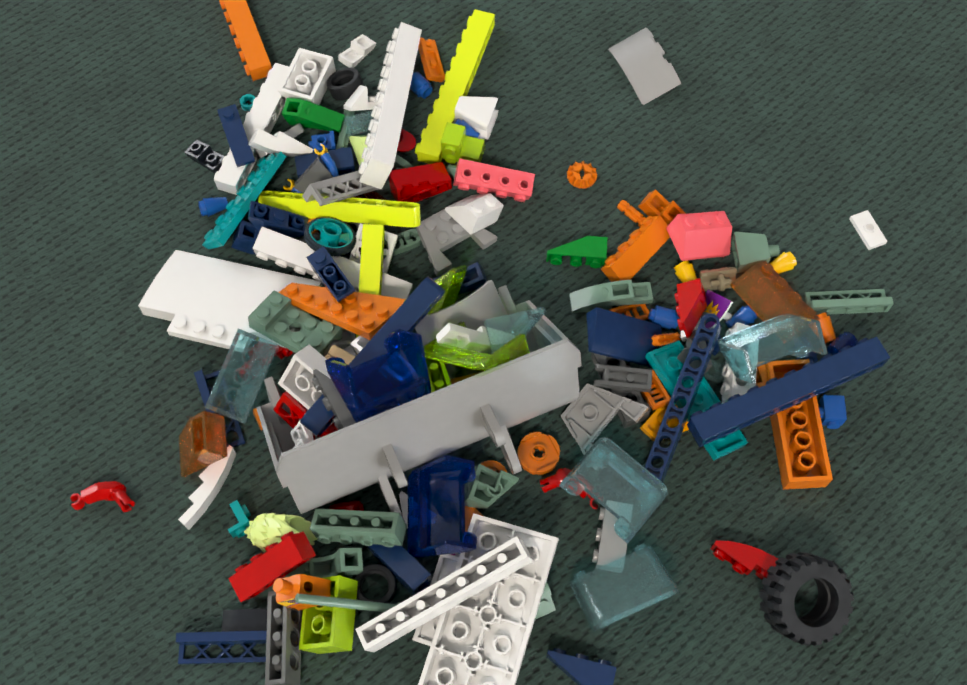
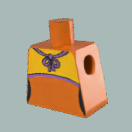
M297 574L282 579L278 578L273 584V590L276 592V602L297 611L319 606L296 603L295 596L299 593L330 597L331 580L305 574Z

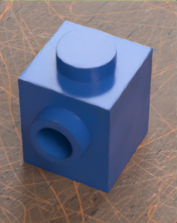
M823 395L818 401L822 425L827 426L829 429L839 428L847 420L844 396Z

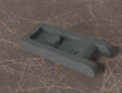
M601 364L595 365L596 371L603 372V380H594V386L640 392L651 391L652 370Z

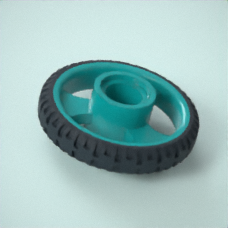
M316 218L307 224L304 231L305 242L312 250L317 251L324 246L332 257L348 254L356 244V234L352 227L336 218ZM315 229L321 232L318 241L311 234ZM339 242L345 243V245L339 246Z

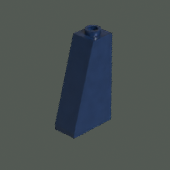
M380 544L366 546L385 567L390 569L396 579L413 596L430 586L432 581L431 574L402 546L385 547Z

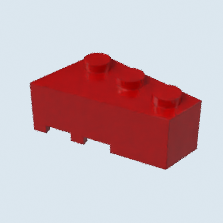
M443 162L392 170L389 174L390 189L395 201L416 203L452 189V179Z

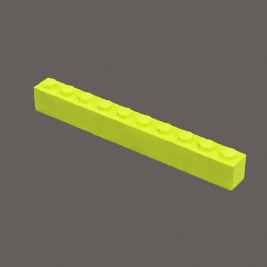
M474 9L472 16H469L467 29L463 30L462 41L458 43L456 48V56H453L451 59L450 71L447 70L445 83L440 86V96L438 99H435L433 113H430L428 116L427 128H423L422 140L416 145L415 154H417L418 161L427 164L442 161L441 139L446 123L454 124L455 107L460 96L468 95L495 26V14Z

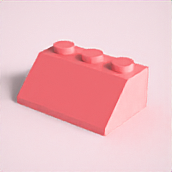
M725 211L678 214L666 228L681 261L724 257L730 254L732 225Z

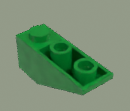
M294 98L286 99L282 115L289 125L295 126L300 123L302 127L334 132L341 131L345 119L344 114L306 100Z
M586 236L547 251L546 262L550 260L551 264L560 265L562 264V256H570V265L579 267L582 265V257H586L585 265H590L592 268H600L605 265L607 258L608 237Z

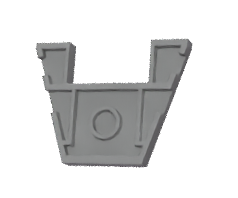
M445 209L421 221V225L416 227L421 242L427 250L430 263L433 264L436 276L441 275L452 267V263L442 252L468 237H471L483 250L495 243L498 238L484 228L470 235Z
M587 383L580 391L579 398L571 402L561 417L581 448L580 450L590 463L592 470L597 472L609 457L593 445L595 439L619 410H622L638 423L649 407Z

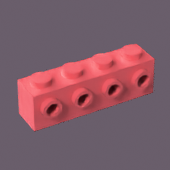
M459 159L453 185L458 186L460 190L468 191L469 189H474L479 194L493 193L499 198H507L508 196L513 197L515 201L525 202V200L532 196L535 174Z

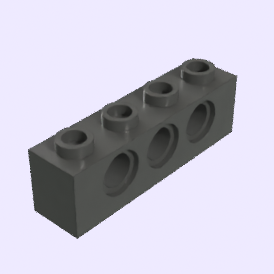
M591 353L594 365L614 364L620 367L631 368L629 365H626L624 360ZM597 371L601 380H603V372ZM605 388L606 391L649 407L648 402L643 400L642 392ZM650 407L638 423L648 419ZM622 410L618 411L617 414L624 428L638 424Z
M274 591L268 592L265 685H300L301 650H299L302 610L297 611L276 602V592Z

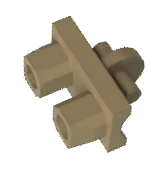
M722 267L720 269L701 270L700 279L704 290H719L721 292L727 288H736L737 269L736 267Z

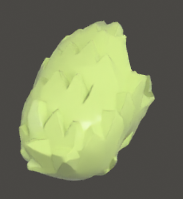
M263 513L258 515L254 521H249L250 526L244 531L247 534V538L251 539L252 544L256 545L264 553L266 552V547L275 542L280 543L282 541L281 537L291 531L294 534L304 531L311 545H314V541L318 540L310 530L311 522L295 515Z

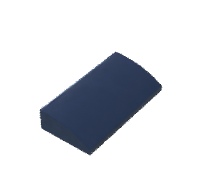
M598 307L586 313L589 352L651 367L645 356L648 352L661 348V346H653V340L651 339L653 335L662 334L661 325Z

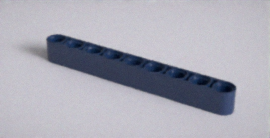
M429 276L426 277L334 381L354 395H357L436 305L446 290ZM323 394L300 420V423L317 437L330 426L335 418L332 410H326L322 399L325 398Z
M709 313L704 315L699 323L640 477V486L648 494H656L662 487L719 337L721 324L715 314ZM711 321L717 324L713 329L705 327ZM701 341L709 342L708 347L704 349L699 348L698 344ZM694 360L702 362L699 368H692L690 365ZM686 380L694 381V385L691 388L683 387V383ZM679 399L687 401L683 408L675 406ZM671 419L679 420V424L675 428L668 427V422ZM666 438L670 439L671 445L668 448H662L660 445L661 441ZM662 458L664 460L661 468L653 467L655 459ZM649 478H654L656 485L651 489L646 488V481Z

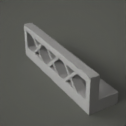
M355 171L311 183L302 197L306 202L316 200L320 206L375 191L379 188L359 182L361 174Z

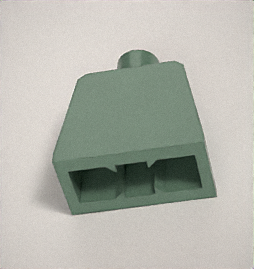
M734 232L731 238L737 273L764 268L768 265L771 257L779 256V245H768L765 234Z

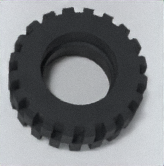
M806 552L790 553L786 555V559L779 558L775 562L777 565L775 567L771 566L767 570L769 574L767 578H763L761 583L764 584L763 590H760L759 597L763 599V602H760L761 611L766 612L764 614L766 622L771 624V628L801 645L808 646L811 644L818 646L822 644V641L825 643L833 640V635L838 636L843 631L841 629L843 625L847 626L849 613L852 614L853 612L851 601H854V593L850 592L852 585L850 580L846 579L847 574L833 561ZM810 579H814L818 587L817 602L807 615L798 618L794 607L796 593L802 584Z

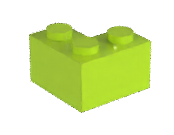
M447 122L441 139L443 159L450 164H455L459 159L481 163L485 142L483 139L466 136L465 126Z

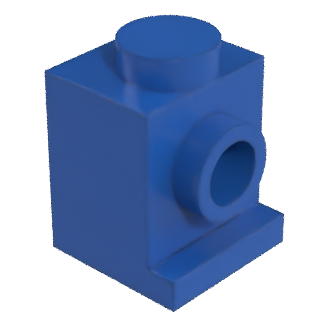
M330 131L328 134L312 135V141H308V145L313 149V153H315L314 149H317L318 152L323 150L320 144L327 147L328 151L336 149L334 131Z

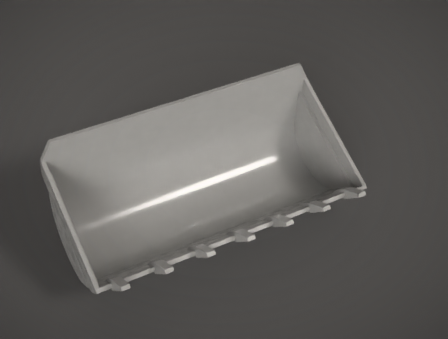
M504 285L498 288V292L511 323L502 332L514 335L515 339L501 352L492 356L466 357L454 353V358L444 360L450 380L455 378L459 370L473 364L492 362L495 365L494 368L323 437L315 435L316 440L294 448L295 443L290 434L293 428L273 410L282 393L272 376L264 379L269 403L256 409L276 474L282 487L289 488L301 514L379 483L390 512L400 513L402 516L388 478L393 476L398 488H402L408 485L403 473L404 471L490 436L495 446L501 448L512 474L521 472V464L507 429L576 401L579 398L578 367L582 366L580 350L530 300L516 305L507 286ZM421 342L404 350L399 346L395 352L412 365L420 364L418 352L424 351L425 348ZM352 345L344 348L348 353L355 357L357 356ZM284 403L282 408L291 414L290 408Z

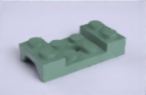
M275 290L248 316L250 328L294 353L299 352L310 344L323 355L325 349L334 339H342L341 327L326 320L320 321L291 305V299ZM292 328H300V329H301L300 331H296V332L290 331Z

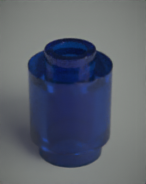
M844 332L827 347L828 354L835 355L846 346H856L858 341L850 332Z

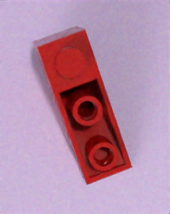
M700 278L677 284V293L674 294L678 305L676 306V311L680 318L677 319L680 331L684 330L687 338L691 336L707 307L706 293Z

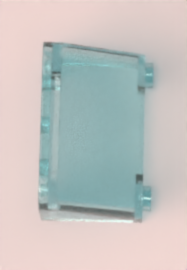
M601 437L594 443L559 485L573 496L580 495L584 490L618 519L614 525V530L627 544L668 494V489L664 483L606 437Z
M643 543L633 548L634 552L589 573L583 570L573 575L574 580L570 582V585L593 633L680 593L651 545L646 546Z

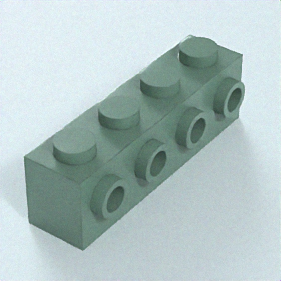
M315 509L310 530L319 542L325 544L340 542L345 545L361 543L365 546L380 544L385 547H393L394 545H403L407 525L400 513Z

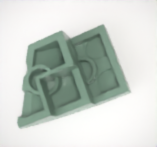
M456 458L440 498L463 506L487 509L517 483L519 478L503 470L498 473L481 464L474 466Z

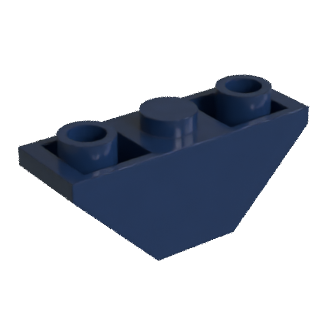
M255 201L250 202L248 219L258 232H260L262 227H265L291 238L304 236L308 217Z

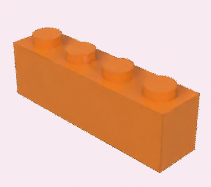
M659 215L655 217L649 216L644 219L642 226L630 234V239L619 245L618 251L605 260L606 264L601 270L611 282L630 280L670 238L666 229L668 225Z

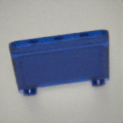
M401 329L393 331L384 341L387 353L352 368L339 357H331L325 360L327 372L356 423L431 393L430 378L422 336L420 334Z
M444 455L411 472L408 479V553L411 556L417 558L470 552L476 549L477 536L472 532H465L464 484L473 482L476 477L475 461Z

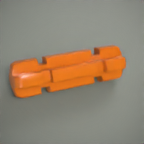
M622 200L617 206L633 222L638 223L640 227L642 226V222L646 217H643L644 215L633 206H630L627 201Z
M676 332L653 335L651 338L653 340L652 345L663 346L678 340L680 341V334Z

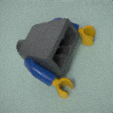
M320 144L323 147L320 153L317 149H314V152L320 157H317L296 181L287 179L291 186L284 185L283 188L293 193H304L311 183L339 176L336 163L328 153L327 147Z

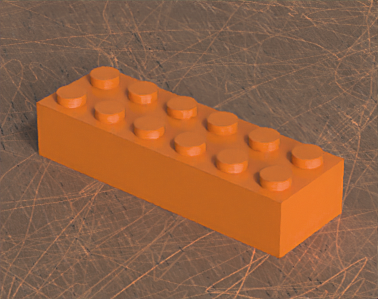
M809 359L768 361L765 365L768 381L772 378L780 379L791 370H801L805 364L810 362ZM817 396L770 416L783 490L826 487L833 480Z

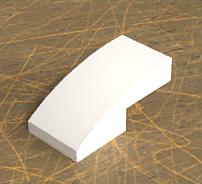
M362 34L351 41L350 48L338 55V61L349 68H354L374 49L376 42Z

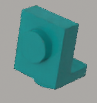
M238 500L229 505L239 523L229 528L228 531L233 538L236 536L240 538L246 535L244 531L250 526L248 517L251 516V513L245 504L241 506Z

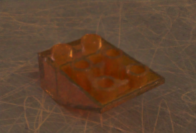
M203 411L189 418L179 435L181 477L192 474L227 457L224 416Z

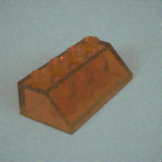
M766 261L755 264L730 285L784 345L806 334L820 319L815 311L802 300L801 296Z

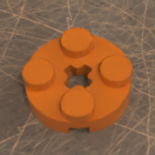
M533 432L526 435L518 446L517 456L521 467L532 475L549 473L559 462L560 448L557 441L550 435L541 434L542 432ZM535 449L544 451L541 458L534 456Z

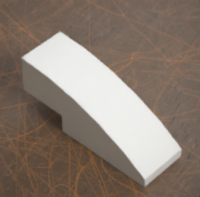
M260 128L254 131L248 144L255 149L269 154L281 151L284 155L290 157L313 152L312 148L281 131L273 136Z

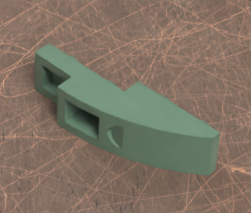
M632 279L598 284L569 294L572 313L590 312L596 307L610 310L612 306L649 304L653 302L650 282L632 283Z

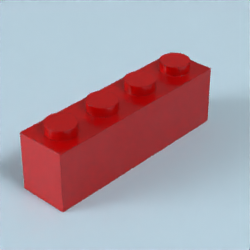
M291 531L283 535L280 543L275 542L265 548L266 552L264 554L259 553L252 557L250 564L246 563L235 569L236 573L228 579L240 602L256 597L271 587L276 579L284 578L316 556L304 531L296 534Z

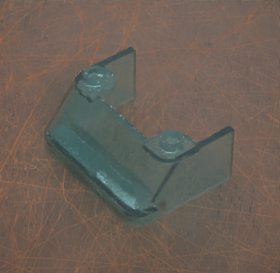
M793 314L777 316L717 341L719 349L734 375L749 383L756 382L754 374L757 372L756 367L786 355L803 358L812 351L823 355L827 354L820 321Z

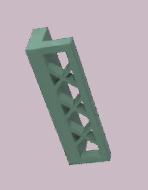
M884 289L805 292L804 294L808 315H819L824 312L827 315L888 312L894 304L892 297H886ZM880 294V297L869 298L871 295ZM853 295H857L858 297H860L849 299ZM832 296H838L840 299H830V298H831ZM810 297H818L821 300L811 301Z

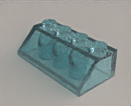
M238 329L205 408L244 424L248 423L265 383L264 379L268 376L280 345Z

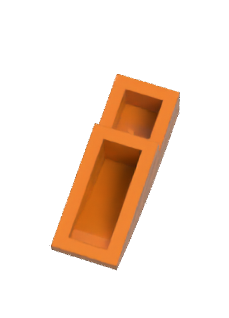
M656 189L648 193L638 206L648 216L655 217L660 215L667 225L678 214H686L674 201L668 202Z

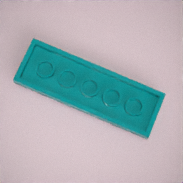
M280 151L275 154L271 153L268 157H262L258 161L257 169L247 176L246 179L248 181L245 186L242 185L237 190V197L227 204V211L224 215L222 214L217 218L214 229L209 230L205 235L204 239L206 240L202 244L205 248L213 249L224 246L248 212L250 202L258 198L287 157Z
M679 340L650 351L645 356L670 396L673 394L684 365L677 359V356L684 349ZM704 376L687 418L688 422L693 413L700 410L705 412L713 404L721 402ZM690 379L683 383L685 388H691L694 385V381ZM679 399L676 405L678 408H683L687 401ZM738 430L706 444L704 447L714 461L744 447L748 441L742 432Z

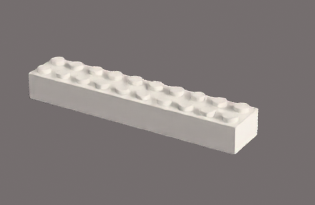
M403 22L400 23L398 29H394L392 34L393 40H389L386 51L389 53H386L383 64H386V66L382 68L380 76L383 79H380L377 87L380 92H377L374 100L377 106H374L371 113L374 119H371L368 130L370 133L367 134L365 140L367 148H364L361 157L364 159V162H361L358 173L361 174L359 182L379 189L383 188L394 166L422 31Z

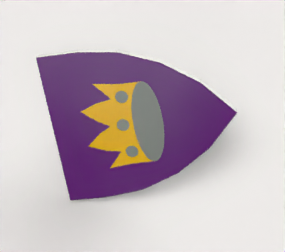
M708 290L706 292L707 307L701 319L704 315L711 313L717 315L720 321L722 319L728 321L732 317L728 310L733 302ZM711 321L705 327L713 329L717 324Z

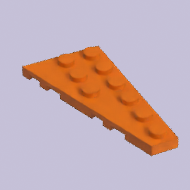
M291 283L278 292L291 299V305L368 340L373 338L406 300L354 292L337 302L326 287Z

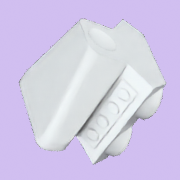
M460 96L455 107L454 124L457 119L465 120L475 131L480 133L478 139L489 140L499 110L494 109L498 98Z

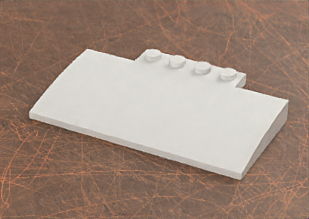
M175 250L151 283L138 306L143 315L172 321L167 329L170 336L245 353L251 340L284 347L250 328L248 316L274 290L279 292L291 283L321 287L322 282ZM292 328L290 331L296 332V331H300L301 329H300V328Z
M473 513L460 556L456 557L441 552L430 586L516 536L524 542L533 561L416 628L413 641L430 646L418 685H516L559 538Z

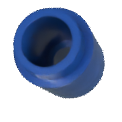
M419 72L413 73L410 90L418 97L425 99L433 91L431 83Z
M658 305L654 309H650L648 320H651V323L661 325L662 328L676 329L678 325L677 319L679 317L675 310Z

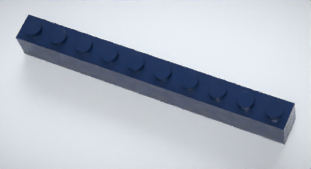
M877 336L872 339L864 338L856 346H846L835 355L827 354L819 362H809L801 370H791L780 379L772 378L765 383L766 385L760 388L759 386H754L744 395L736 394L730 397L728 402L723 404L721 402L715 403L705 412H702V410L697 411L690 416L691 418L687 426L700 448L885 365L890 356Z

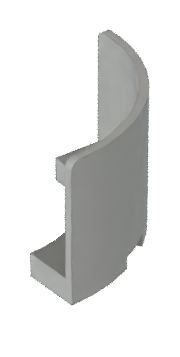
M646 27L608 49L624 71L643 105L681 84L672 64L663 58L662 55L665 52L659 42H655L653 34Z
M488 280L482 287L463 300L426 315L415 329L425 350L440 347L443 360L455 357V347L437 343L436 335L448 323L473 330L484 326L502 332L511 321L494 282Z

